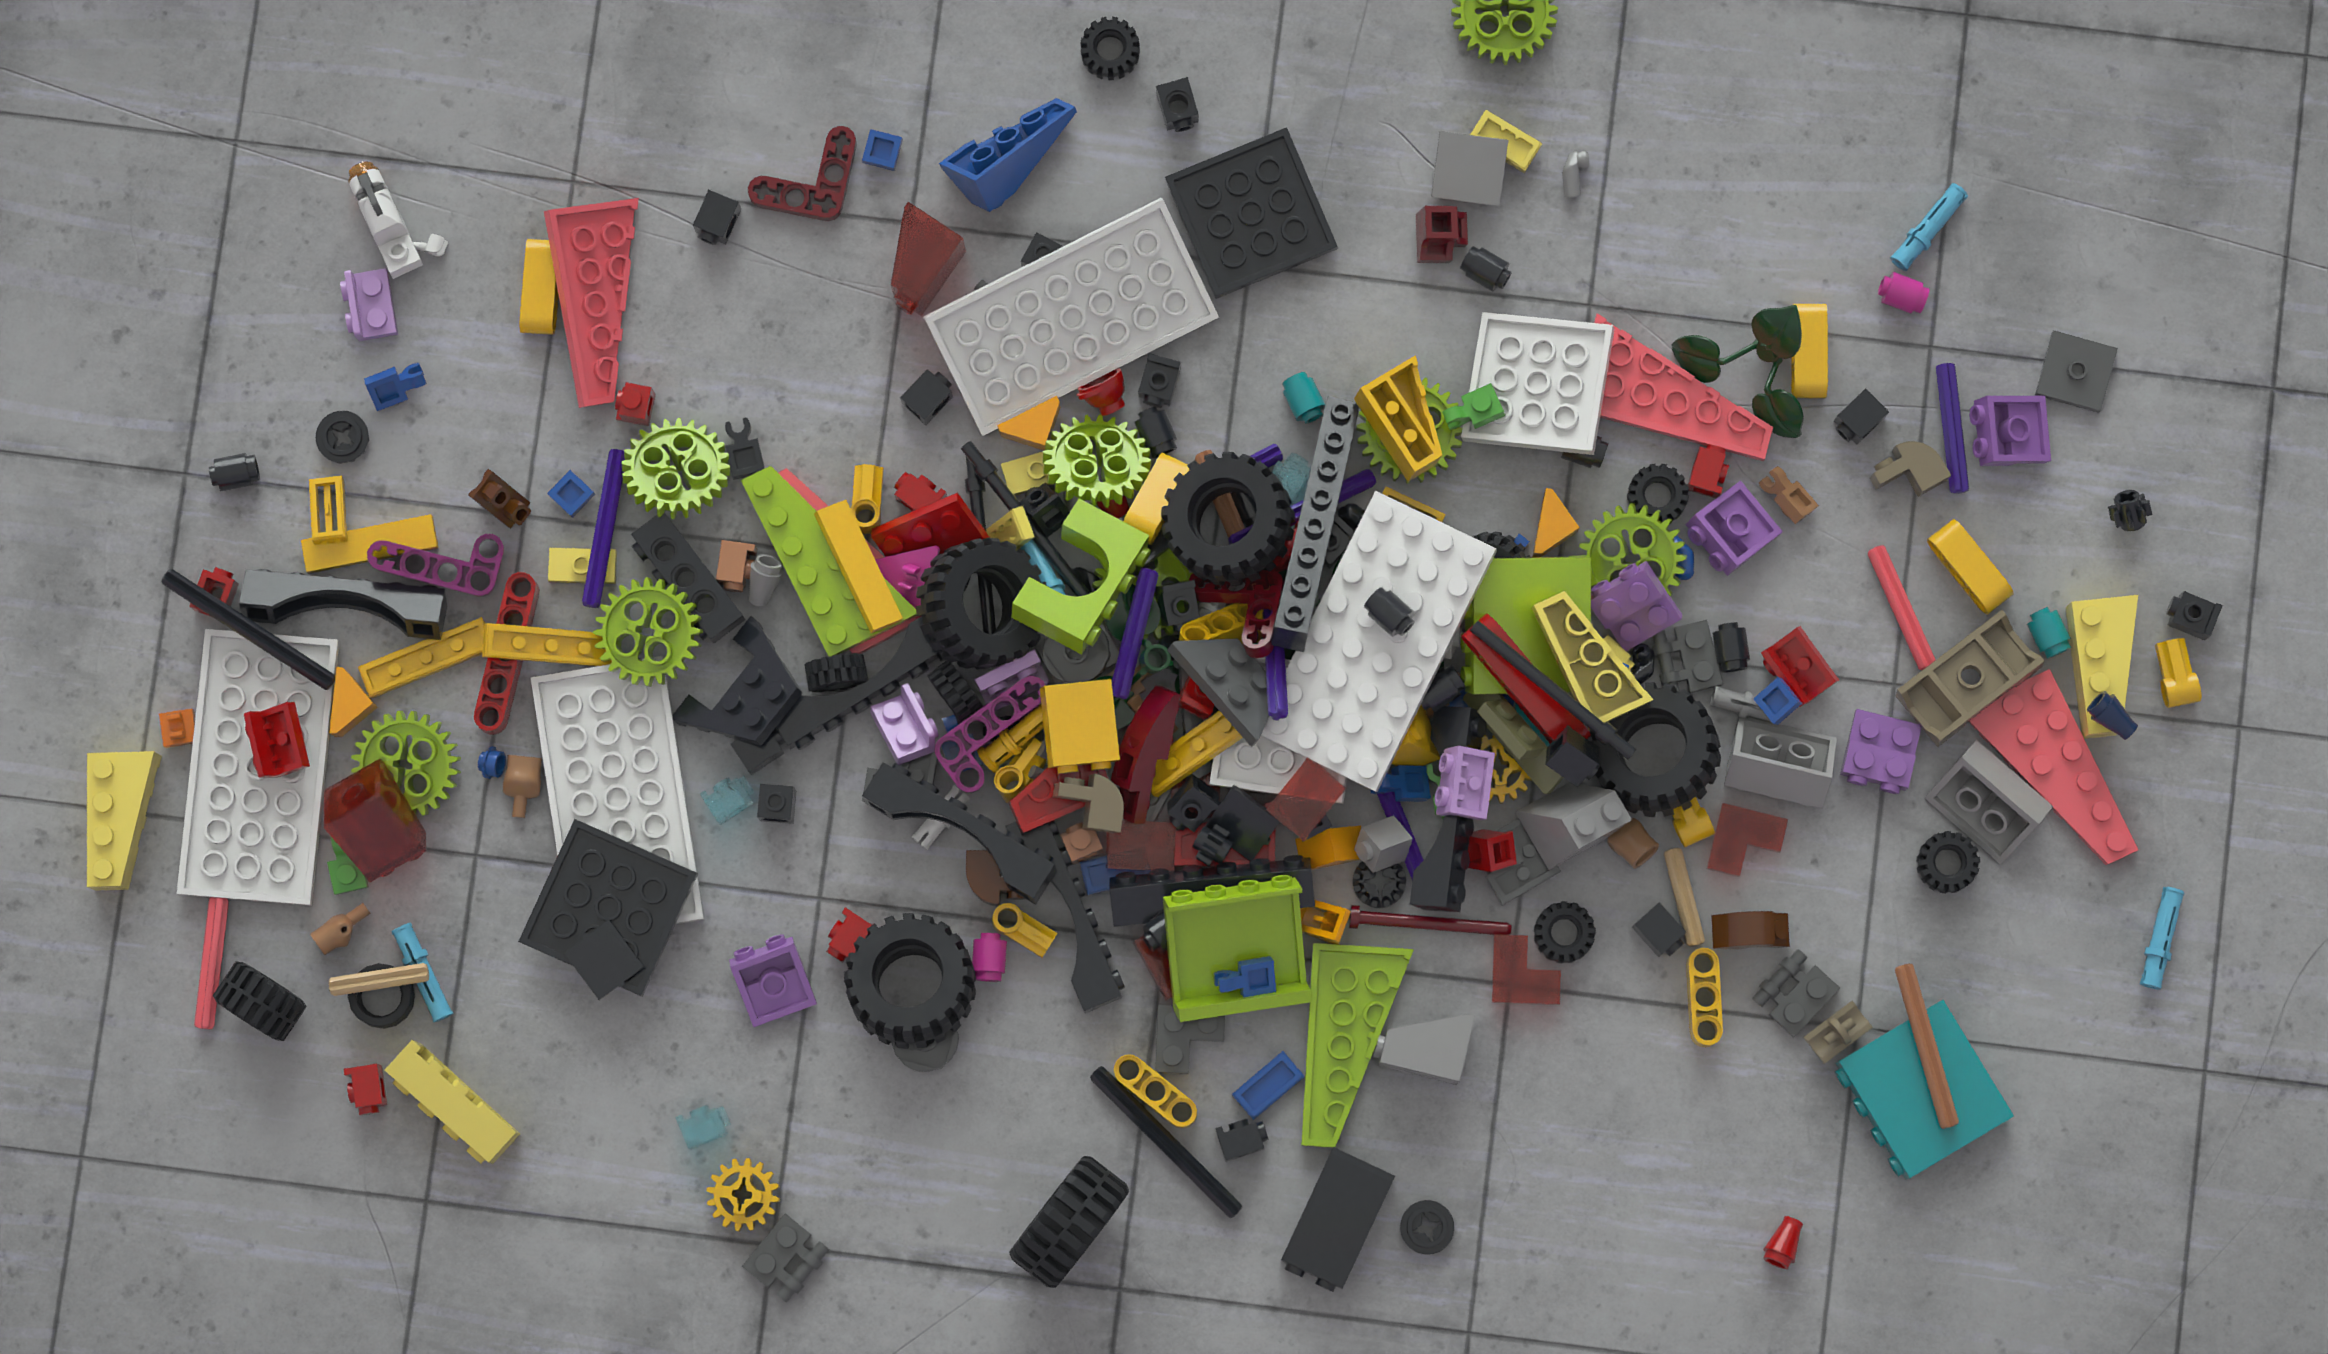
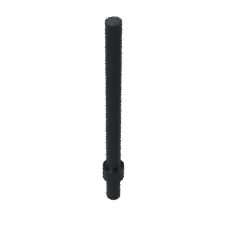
M972 441L963 445L961 450L976 468L974 471L982 482L986 481L1007 509L1011 511L1014 508L1021 507L1020 502L998 476V469L990 459L986 460ZM1025 510L1035 536L1032 539L1077 597L1090 594L1091 592Z
M966 457L968 478L965 479L966 493L970 495L971 512L986 531L983 492L986 491L985 482H982L974 472L976 468ZM977 574L983 632L991 635L996 630L992 583L985 577Z
M1479 620L1473 625L1470 631L1591 729L1596 734L1594 737L1602 744L1606 745L1608 743L1627 760L1635 753L1637 749L1616 733L1618 729L1608 721L1606 723L1602 722Z

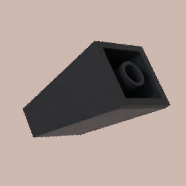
M1333 1147L1281 1258V1261L1287 1263L1284 1269L1303 1278L1305 1272L1317 1277L1315 1284L1331 1292H1334L1336 1287L1343 1289L1395 1175Z

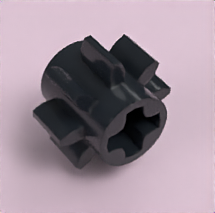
M2125 490L2118 493L2114 498L2115 505L2108 506L2111 521H2115L2116 527H2121L2124 531L2141 529L2147 523L2146 516L2152 515L2150 500H2146L2143 493L2139 494L2135 490Z
M1215 824L1212 830L1204 826L1192 845V848L1199 851L1196 859L1207 866H1210L1213 860L1221 865L1234 844L1227 839L1230 834L1229 831L1218 824Z

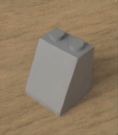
M1571 782L1515 812L1548 870L1599 844L1632 820L1615 790L1583 784L1577 787Z
M1464 1014L1389 1028L1385 1036L1379 1035L1373 1057L1380 1058L1378 1064L1380 1067L1457 1085L1460 1082L1475 1015Z

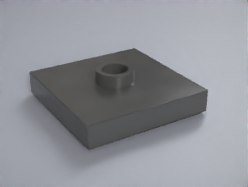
M2053 330L2035 395L2045 396V398L2100 413L2118 348Z

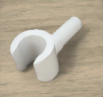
M430 234L427 243H413L417 250L440 257L444 254L448 241L442 236Z

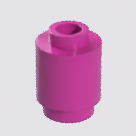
M1892 272L1890 277L1884 276L1878 289V295L1882 296L1881 303L1910 314L1913 311L1917 313L1922 312L1930 292L1929 288L1923 286V282L1896 272Z
M981 933L980 939H973L972 964L976 981L1001 982L1002 974L1005 973L1007 941L1000 940L1001 934Z

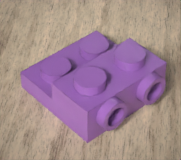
M1985 396L1974 401L1969 417L1971 423L1976 425L1977 438L1973 442L1972 449L1974 456L1979 458L1980 466L2045 464L2051 461L2045 396Z
M1741 480L1696 513L1685 524L1688 528V537L1692 543L1697 546L1702 545L1710 554L1709 562L1711 566L1719 572L1724 571L1727 576L1783 532Z
M1647 561L1638 566L1635 563L1630 564L1619 572L1618 578L1611 582L1603 580L1591 589L1592 610L1604 628L1611 630L1625 651L1682 619V613Z
M1856 709L1840 775L1847 776V782L1855 785L1867 786V782L1879 784L1881 791L1892 794H1899L1900 790L1906 791L1909 788L1915 763V753L1921 731L1920 725Z
M783 934L773 936L765 941V947L753 950L752 946L743 947L734 952L735 958L729 959L731 971L753 1027L817 1004L793 937L785 939Z

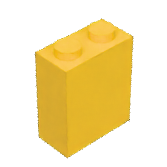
M1111 679L1046 685L1040 688L1048 769L1057 768L1058 774L1078 772L1079 765L1091 764V770L1110 769L1111 762L1120 760Z

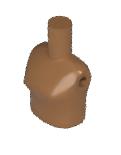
M507 755L503 793L514 797L512 817L525 818L527 799L536 798L540 795L542 758Z
M1631 818L1630 822L1608 837L1607 843L1614 852L1622 856L1636 869L1655 854L1659 844L1647 833L1639 820Z
M362 903L346 915L338 914L331 917L321 927L310 933L322 953L326 955L335 948L346 947L352 935L353 925L371 913Z

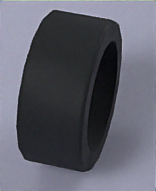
M377 963L366 966L358 973L394 968V966ZM413 984L399 986L401 991L400 1004L396 1010L388 1015L379 1016L370 1013L363 1005L362 992L348 994L350 1009L360 1021L371 1027L385 1029L397 1026L408 1017L413 1008L415 999Z

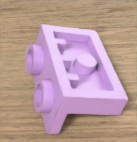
M384 268L355 274L351 270L344 271L345 281L340 282L343 300L349 301L350 313L345 314L348 332H353L358 341L398 335L388 270Z
M1034 649L1022 658H1016L1013 662L1006 663L976 678L975 683L987 705L1027 676L1039 677L1044 681L1045 685L1049 684V679ZM1027 683L1025 685L1026 692L1018 698L1016 692L1009 696L1017 701L1039 690L1040 686L1038 684L1031 686L1030 683ZM999 703L996 706L995 711L1009 705L1010 703Z
M908 683L901 685V695L870 706V714L898 765L935 752V738L938 737V731L933 719H927L923 712L924 704L919 693H913Z
M1454 746L1444 750L1439 761V771L1441 772L1440 786L1435 793L1437 815H1456L1476 820L1487 819L1495 758L1494 752L1463 746Z

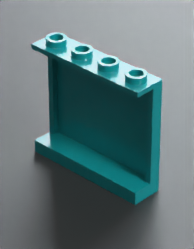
M1944 1000L1935 1003L1926 1010L1959 1120L1958 1125L1946 1129L1940 1127L1909 1020L1835 1063L1838 1067V1070L1835 1071L1836 1077L1845 1089L1850 1087L1856 1097L1852 1102L1862 1118L1866 1116L1869 1118L1874 1127L1870 1129L1874 1140L1879 1147L1885 1145L1891 1155L1888 1159L1891 1168L1898 1177L1903 1175L1905 1180L1910 1179L2014 1117Z

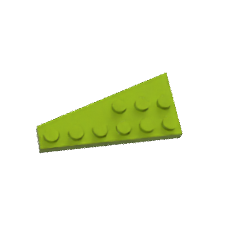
M772 466L741 480L829 657L839 655L917 616L916 609L885 579L903 619L896 624L870 633L815 518L816 510Z
M1313 943L1310 986L1312 1002L1309 1003L1301 1146L1336 1147L1414 949Z

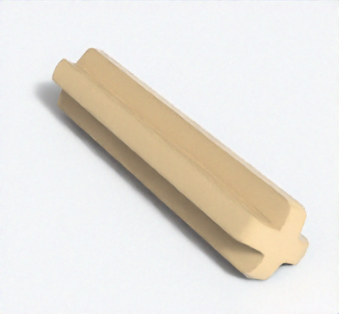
M1681 848L1669 849L1664 852V858L1682 928L1686 931L1684 934L1686 944L1691 947L1704 943L1705 938Z
M420 963L331 977L329 979V991L331 995L338 996L427 982L429 980V969L427 964Z

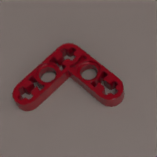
M837 126L829 131L826 137L816 186L769 176H758L750 181L748 185V195L751 202L760 208L822 221H832L838 218L843 209L857 147L854 132L845 126ZM841 135H846L847 141L850 142V145H844L842 148L841 156L842 158H848L846 162L836 157L837 145L833 142L834 139H839ZM832 165L840 166L844 170L842 179L837 182H831L825 177L827 168ZM762 184H767L770 192L778 193V187H783L780 193V204L775 203L777 199L773 195H765L764 199H759L758 193L754 192L755 189H761ZM799 190L804 194V201L800 206L792 207L786 203V196L790 191ZM810 193L815 194L814 200L817 202H825L826 198L830 197L836 207L830 208L828 213H824L822 206L812 204L813 210H807L810 205Z
M1262 570L1259 572L1260 579L1251 582L1248 577L1244 578L1245 586L1239 591H1231L1228 589L1231 585L1228 581H1225L1223 586L1215 585L1209 579L1204 581L1192 573L1189 580H1195L1196 587L1194 589L1197 601L1248 604L1242 632V643L1248 656L1256 659L1268 656L1274 648L1271 645L1284 587L1282 576L1276 571L1268 572L1267 570ZM1274 584L1270 587V590H1264L1268 589L1269 585ZM1268 609L1272 611V614L1266 619H1257L1255 617L1261 610ZM1258 631H1261L1263 639L1259 640L1258 644H1253L1258 640Z

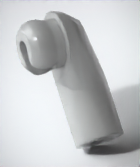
M1575 150L1569 153L1562 172L1564 197L1581 195L1579 169H1587L1589 167L1588 152H1577Z

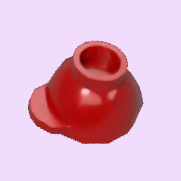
M1120 368L1077 388L1079 391L1077 393L1078 399H1084L1091 407L1098 408L1102 416L1114 413L1125 406L1122 398L1125 392L1124 378Z

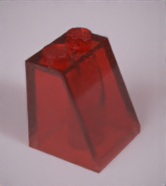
M907 202L904 206L891 288L894 295L893 298L897 301L895 303L896 306L909 315L916 312L922 316L966 253V248L962 236L910 202Z
M381 759L374 761L324 790V829L369 882L379 877L388 876L395 868L408 861L418 859L426 852V831Z

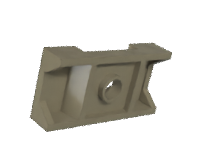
M2001 610L1897 689L1895 696L1935 745L1939 747L2014 686H2019L2041 669L2045 660L2041 655L2031 651L2012 629L2007 615ZM1966 669H1974L1979 673L1980 681L1974 685L1966 684L1961 678V673Z

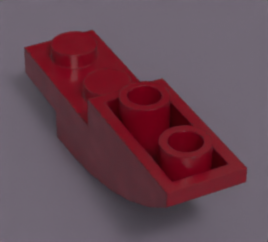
M1156 685L1134 715L1119 748L1120 760L1115 761L1111 781L1120 786V793L1124 804L1123 819L1133 824H1145L1147 811L1150 806L1149 799L1152 783L1156 774L1157 759L1168 760L1170 747L1173 742V730L1179 710L1180 694L1163 686Z

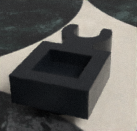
M747 417L743 418L744 429L738 433L732 430L730 421L725 423V430L728 436L734 440V444L725 446L726 452L729 453L728 461L733 480L748 477L765 469L758 438L748 440L751 433V424Z

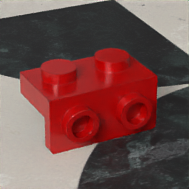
M1801 626L1795 628L1774 645L1761 652L1764 657L1763 664L1771 675H1777V677L1782 678L1802 702L1799 707L1809 703L1839 681Z
M285 702L263 711L244 713L245 731L250 740L253 765L257 770L258 777L278 778L310 767L295 702Z

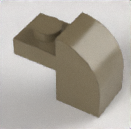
M1908 441L1900 443L1893 448L1892 453L1896 461L1889 457L1874 466L1876 472L1869 479L1877 490L1905 474L1919 497L1946 482L1951 477V474L1940 455L1932 447L1921 442Z
M1098 774L1089 775L1088 786H1084L1085 780L1069 777L1064 778V783L1054 784V798L1086 802L1082 829L1114 834L1121 832L1124 811L1123 799L1119 789L1108 778Z

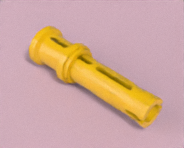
M1042 706L1036 707L1010 730L1007 728L999 733V737L986 748L981 747L977 750L983 763L992 772L996 773L1000 769V765L1012 755L1018 756L1022 752L1023 745L1044 728Z

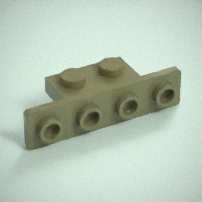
M1467 692L1463 696L1464 702L1469 707L1477 710L1486 721V727L1539 789L1544 794H1550L1564 777L1545 765L1547 750L1545 743L1502 694H1471Z

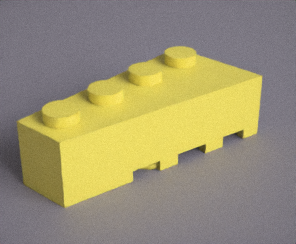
M1565 591L1532 607V611L1573 698L1602 722H1609L1653 700Z
M2138 595L2073 601L2065 607L2068 633L2071 637L2069 641L2072 647L2071 656L2081 733L2084 739L2117 735L2091 720V714L2087 712V708L2100 693L2106 691L2109 695L2114 694L2125 709Z
M154 751L87 753L88 888L95 891L129 890L139 850L138 844L142 829L145 826L146 812L150 797L153 794L157 768H159L162 758L158 753Z
M411 1040L385 1069L395 1079L392 1083L403 1094L408 1096L411 1093L420 1101L417 1106L431 1119L436 1116L444 1123L442 1129L455 1141L459 1138L465 1141L470 1146L466 1151L480 1164L484 1160L494 1164L520 1135L515 1128L421 1043Z

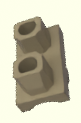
M1852 1000L1803 1038L1821 1062L1825 1064L1873 1027Z

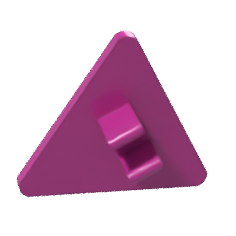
M931 546L875 559L883 577L916 609V606L921 605V599L916 597L917 587L925 583L921 581V576L925 569L931 567L930 562L939 555L940 549L938 546Z

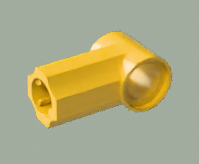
M870 464L855 465L851 511L862 534H871L872 528L881 524L884 468ZM867 509L874 512V518L868 523H862L857 520V515L862 510Z
M2176 638L2156 643L2155 649L2162 675L2160 687L2165 706L2171 708L2200 702L2202 699L2201 687L2197 674L2192 672L2185 638Z
M1030 738L1023 745L1022 752L1018 756L1015 755L1011 762L1001 767L994 776V784L1006 803L1034 780L1028 776L1032 766L1036 765L1043 769L1047 762L1046 759L1036 755L1042 744L1036 738ZM1019 781L1018 785L1015 788L1010 790L1006 789V786L1010 782Z
M1696 797L1690 800L1692 807L1685 811L1682 806L1673 809L1674 815L1672 817L1674 820H1672V823L1684 848L1715 834L1714 827L1704 807H1700Z
M1012 903L999 905L992 916V925L999 934L1009 937L1043 958L1058 934L1021 911L1020 908ZM1004 910L1012 911L1017 918L1016 924L1011 928L1002 927L998 922L1000 912Z

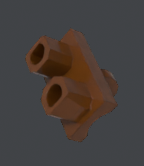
M489 469L484 473L479 485L468 494L470 498L510 529L515 523L519 526L522 525L531 513V509L528 508L531 502Z

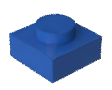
M870 129L862 163L895 171L903 138Z
M571 470L547 493L572 518L595 495Z
M1777 677L1753 698L1775 725H1779L1802 704L1780 677Z

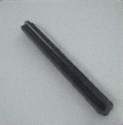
M169 569L162 577L161 583L319 687L328 690L335 682V674L180 573Z
M1103 1066L1098 1067L1091 1074V1081L1229 1218H1233L1242 1209V1204Z

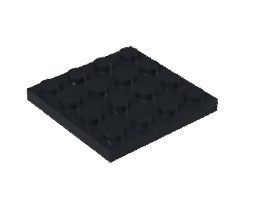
M1287 127L1165 176L1167 186L1215 299L1338 249Z
M574 819L518 942L573 966L564 952L582 940L584 933L590 934L607 920H610L644 966V968L626 980L625 986L621 988L643 997L698 873Z

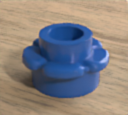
M491 746L488 748V751H483L480 754L478 770L482 771L484 778L491 779L492 777L499 778L502 776L506 766V755L503 751H497L496 747Z

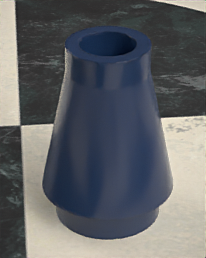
M2106 691L2100 693L2087 708V712L2091 714V720L2118 734L2124 740L2128 739L2138 727V724L2132 720L2114 694L2109 695Z

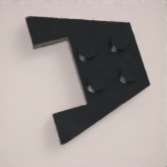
M750 616L733 637V640L754 655V658L712 710L688 694L672 715L673 720L678 725L684 727L688 725L696 727L700 731L708 733L712 731L723 734L728 738L762 746L803 694L787 666L775 651L771 640L767 638L761 624L754 617Z

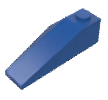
M1055 98L1022 115L1019 124L1005 129L1000 126L992 130L993 137L979 144H976L975 140L964 144L939 163L941 169L972 204L988 212L997 209L1018 190L1077 113L1075 106Z

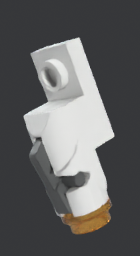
M368 161L354 165L349 170V185L392 278L394 279L422 266L421 258L380 170Z

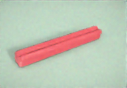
M1884 545L1874 547L1869 550L1868 557L1918 669L1923 670L1936 659Z
M210 897L208 902L194 1021L195 1027L200 1029H213L215 1025L217 1002L213 994L219 987L229 905V900L225 898Z

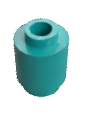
M1306 372L1297 373L1282 383L1285 389L1283 394L1296 421L1304 420L1305 424H1309L1323 416L1322 411L1325 409L1326 404L1313 378L1308 377Z
M2046 607L2030 615L2032 621L2027 626L2040 653L2044 652L2047 659L2072 648L2068 641L2071 637L2057 610L2050 612L2049 608Z

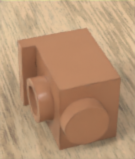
M721 541L716 580L719 584L723 585V590L743 592V588L746 586V579H750L751 563L754 561L750 559V555L757 556L755 544Z
M1083 822L1067 828L1066 832L1060 834L1073 865L1104 853L1096 831L1082 829Z

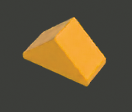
M1055 396L997 425L1001 437L1045 451L1046 440L1051 438V432L1054 429L1061 408L1058 397Z
M1546 488L1544 492L1532 558H1541L1575 535L1580 528L1557 494L1550 488Z
M336 667L329 733L334 737L342 738L378 707L345 668Z
M1361 825L1329 828L1304 842L1300 837L1296 838L1298 855L1303 856V858L1310 857L1311 870L1358 861L1360 859L1354 848Z
M1315 900V907L1300 908L1302 933L1330 944L1339 945L1351 913L1350 910Z

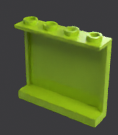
M1580 555L1543 558H1493L1463 618L1465 619V632L1486 613L1489 614L1537 669L1564 691L1571 692L1532 611V607L1565 591L1591 623V557ZM1460 637L1461 651L1465 653V666L1461 667L1460 677L1466 685L1465 692L1471 694H1507Z
M1278 875L1273 877L1271 881L1259 883L1256 880H1245L1239 882L1238 886L1232 887L1211 885L1206 887L1205 891L1198 892L1177 890L1171 896L1163 897L1173 1009L1180 1022L1312 1002L1311 989L1306 980L1299 893H1302V887L1295 877ZM1267 956L1274 960L1276 992L1243 997L1240 989L1220 992L1219 986H1215L1214 972L1222 970L1238 971V961Z

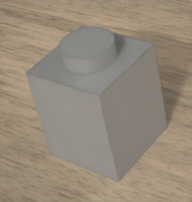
M1393 815L1361 827L1354 850L1359 859L1365 862L1374 873L1405 861L1413 838Z

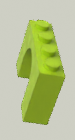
M1078 499L1062 524L1061 539L1094 556L1105 569L1107 575L1105 582L1093 593L1074 597L1061 594L1029 577L1012 603L1011 618L1082 655L1088 645L1093 647L1102 631L1099 626L1104 618L1107 620L1111 619L1118 606L1116 599L1121 592L1124 594L1128 592L1135 577L1132 573L1137 566L1141 568L1144 566L1151 550L1148 549V534Z

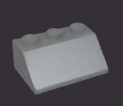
M1748 716L1746 718L1738 717L1727 763L1724 786L1733 787L1740 791H1750L1766 795L1774 799L1779 798L1796 802L1803 806L1823 809L1832 780L1837 738L1781 724L1775 725L1771 722Z
M1978 740L1966 750L1925 797L1929 803L1999 864H2002L2029 836L2053 807Z

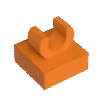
M194 709L159 714L163 746L165 748L193 744L195 727Z

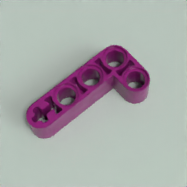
M494 534L481 535L474 543L470 561L466 562L405 545L379 540L369 547L367 559L374 569L477 597H484L489 595L496 585L504 555V546L500 538ZM486 540H492L498 544V553L493 558L482 557L479 552L481 543ZM382 547H387L388 554L398 557V550L405 551L400 559V570L393 569L396 562L385 560L383 565H379L378 559L373 556L374 552H380ZM413 555H419L425 561L424 569L417 574H412L406 569V561ZM444 564H452L457 568V577L451 582H444L438 576V571ZM478 572H484L490 578L489 586L482 591H477L471 586V578Z
M1027 676L1021 679L937 741L935 755L961 791L966 793L979 791L985 781L984 772L972 754L1041 705L1040 689L1038 690V699L1034 700L1032 697H1028L1022 701V704L1027 707L1023 711H1020L1017 701L1009 696L1013 692L1017 693L1018 698L1026 692L1025 685L1027 683H1030L1031 686L1038 684L1040 688L1046 686L1039 677ZM1008 702L1014 707V715L1011 719L1003 721L996 717L995 708L999 703ZM979 721L986 725L987 733L983 739L973 740L969 737L967 730L971 723ZM947 741L956 742L960 748L959 755L953 760L944 759L940 754L941 746ZM967 768L975 769L979 773V781L973 787H966L960 781L961 773Z

